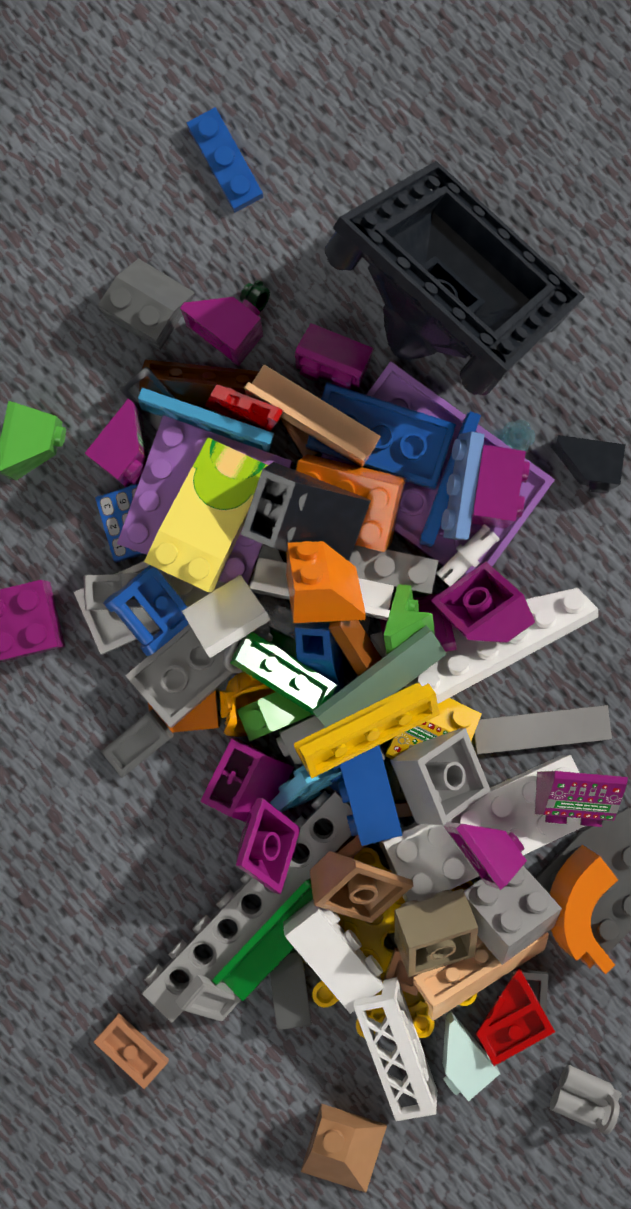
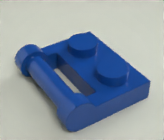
M151 565L119 591L110 595L103 603L110 612L114 611L137 638L141 643L140 649L146 656L154 654L189 624L182 612L188 608L159 570ZM134 597L160 629L158 633L152 636L126 604L130 598Z

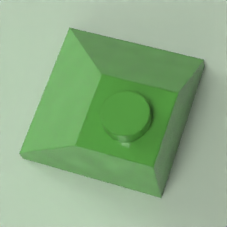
M8 401L0 437V474L11 480H18L55 456L57 448L62 447L65 441L66 428L62 427L63 422L55 415Z

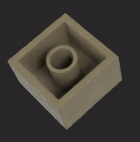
M463 889L456 891L443 890L435 894L433 898L421 902L411 900L395 909V942L408 977L475 957L478 925Z

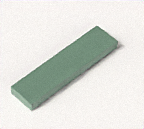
M425 626L313 712L326 728L397 693L447 655L433 632Z

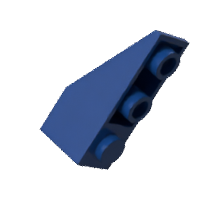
M330 622L297 623L295 626V640L298 661L336 684L337 686L333 692V695H335L344 688L342 649L328 629Z

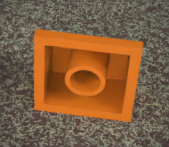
M323 541L287 543L286 577L293 623L366 619L356 566Z

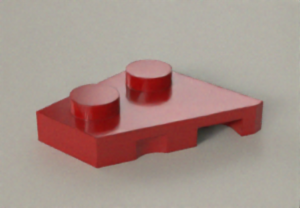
M218 384L205 404L206 407L220 415L269 432L278 422L284 411L279 407Z
M520 969L514 973L476 1031L494 1066L555 1033Z

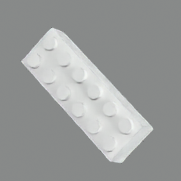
M560 755L491 787V791L449 822L504 830L507 834L513 832L523 844L525 849L521 853L525 855L584 827V825H580L581 818L567 817V824L545 822L546 815L535 814L537 772L563 771L579 773L571 755ZM415 822L401 829L403 836L379 842L392 873L413 880L414 886L403 895L405 902L411 900L421 902L433 898L438 892L451 890L479 876L443 825L416 824Z

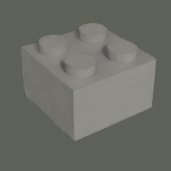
M524 866L501 890L486 885L482 879L464 890L478 925L477 936L502 965L554 928L562 910L558 903Z

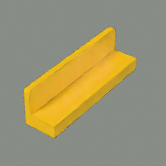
M415 683L295 742V751L312 779L440 715L436 693L429 683L421 686L420 683Z

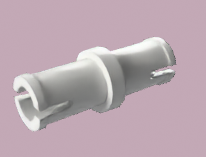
M484 524L464 546L460 544L456 548L458 552L436 574L450 587L471 566L475 568L479 564L478 559L500 540L499 537Z

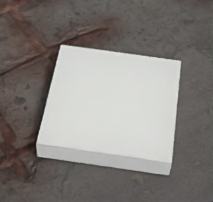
M241 575L182 611L210 658L271 620Z

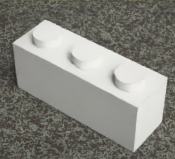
M311 900L283 922L284 935L351 1014L355 1011L353 1007L354 1000L372 997L384 989L380 975L383 973V970L372 955L366 957L359 949L362 945L357 936L350 929L345 932L339 925L340 918L336 912L314 906V900Z

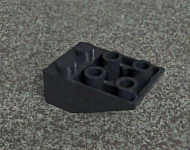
M273 462L262 469L241 535L287 551V543L323 541L346 560L350 561L371 500Z

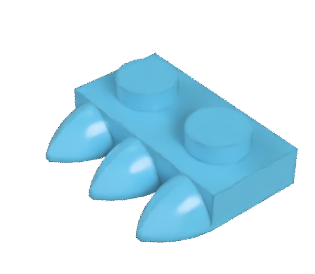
M303 765L294 771L295 777L292 780L287 781L278 788L280 793L270 803L280 812L302 805L321 794L320 790L331 785L332 782L330 780L341 775L342 771L332 768L311 779Z

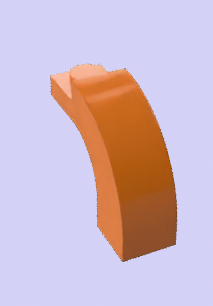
M581 845L560 868L552 884L550 896L558 903L562 910L551 932L560 948L576 961L580 959L589 969L596 966L606 975L615 964L595 940L591 930V916L597 901L618 879L598 854Z

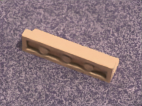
M266 365L262 366L252 384L248 382L244 387L247 396L284 410L280 416L281 418L362 468L381 439V436Z
M548 932L503 965L478 937L475 957L415 976L413 983L429 1005L428 1015L432 1021L544 951L549 936Z

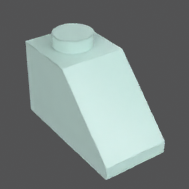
M450 1011L446 1015L442 1064L446 1076L443 1079L455 1095L461 1092L470 1101L500 1075L497 1066L492 1064L485 1050L453 1012Z

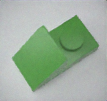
M398 584L384 632L387 655L425 626L435 635L433 615L427 612H418L419 603L418 600H413L411 585Z
M277 692L237 709L249 741L313 715Z

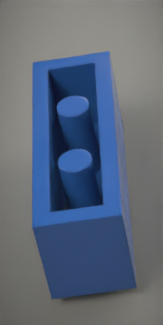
M378 745L334 767V770L341 768L344 781L338 782L343 803L350 802L353 814L348 815L347 820L351 835H359L361 846L403 836L380 746Z

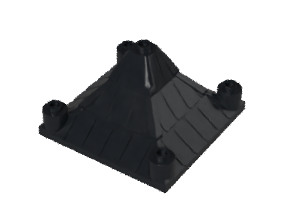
M437 161L340 216L333 226L335 233L325 246L327 260L337 270H354L361 258H364L370 264L368 270L385 304L383 307L384 327L387 342L392 353L398 358L405 360L423 358L436 352L462 358L470 356L471 358L460 371V378L463 387L474 395L489 394L506 373L549 332L555 331L585 298L582 293Z

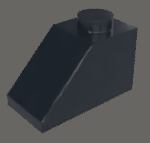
M557 435L552 440L551 448L580 485L589 486V491L609 493V489H614L621 484L626 444Z

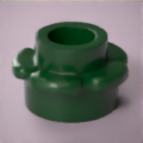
M260 280L255 281L254 284H246L240 294L242 302L247 300L259 312L265 308L270 297L269 289L265 288Z

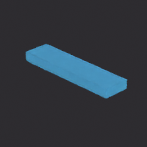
M145 388L141 389L138 397L141 410L161 417L164 415L262 451L270 452L274 437L272 432Z

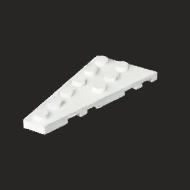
M579 588L526 599L535 623L509 642L468 640L452 625L457 650L446 652L447 655L405 687L407 688L415 683H420L421 686L429 683L436 693L437 703L439 704L598 618V608ZM382 632L370 635L374 647L384 658L387 654Z

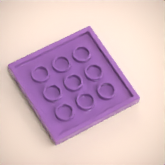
M163 415L117 544L146 555L148 554L158 530L207 438H211L266 465L276 462L291 468L292 461ZM241 530L218 581L228 583L241 575L247 585H249L263 544L242 536Z

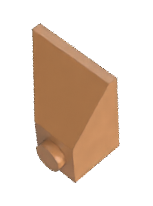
M331 851L310 869L314 906L372 923L414 886L411 879Z
M321 1103L301 1172L366 1193L387 1124Z

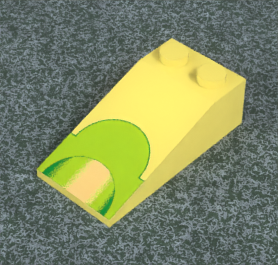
M207 438L158 530L144 562L206 592H213L245 524L262 469L268 465L211 438Z

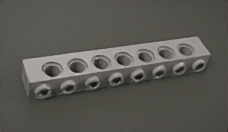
M324 790L311 804L314 808L312 813L306 819L300 815L294 821L301 828L296 844L302 843L306 845L310 852L302 860L292 857L281 894L274 893L245 872L240 878L243 885L235 893L228 890L216 903L220 909L211 918L208 915H204L192 928L196 934L187 943L183 939L180 940L168 953L172 959L163 968L159 964L156 965L145 977L144 981L148 984L145 986L142 994L171 1023L183 1012L175 1000L197 975L213 979L307 879L311 878L310 869L329 851L335 853L351 836L347 816L353 814L349 802L343 803L341 795L336 790H333L330 794ZM326 818L332 822L333 829L329 834L319 835L315 832L313 826L318 819ZM251 893L258 895L262 904L256 909L247 908L243 903L245 895ZM223 919H231L237 924L238 929L231 934L224 933L219 927V922ZM200 944H207L212 948L213 956L201 958L197 955L195 947ZM176 969L184 970L189 976V981L186 983L176 982L172 977V971Z

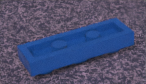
M216 107L186 122L192 137L234 213L264 198L261 188Z

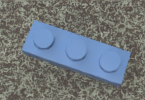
M472 431L459 434L458 439L454 442L452 448V458L455 460L454 470L447 482V494L450 495L448 509H445L441 520V526L444 530L443 538L469 540L485 434Z

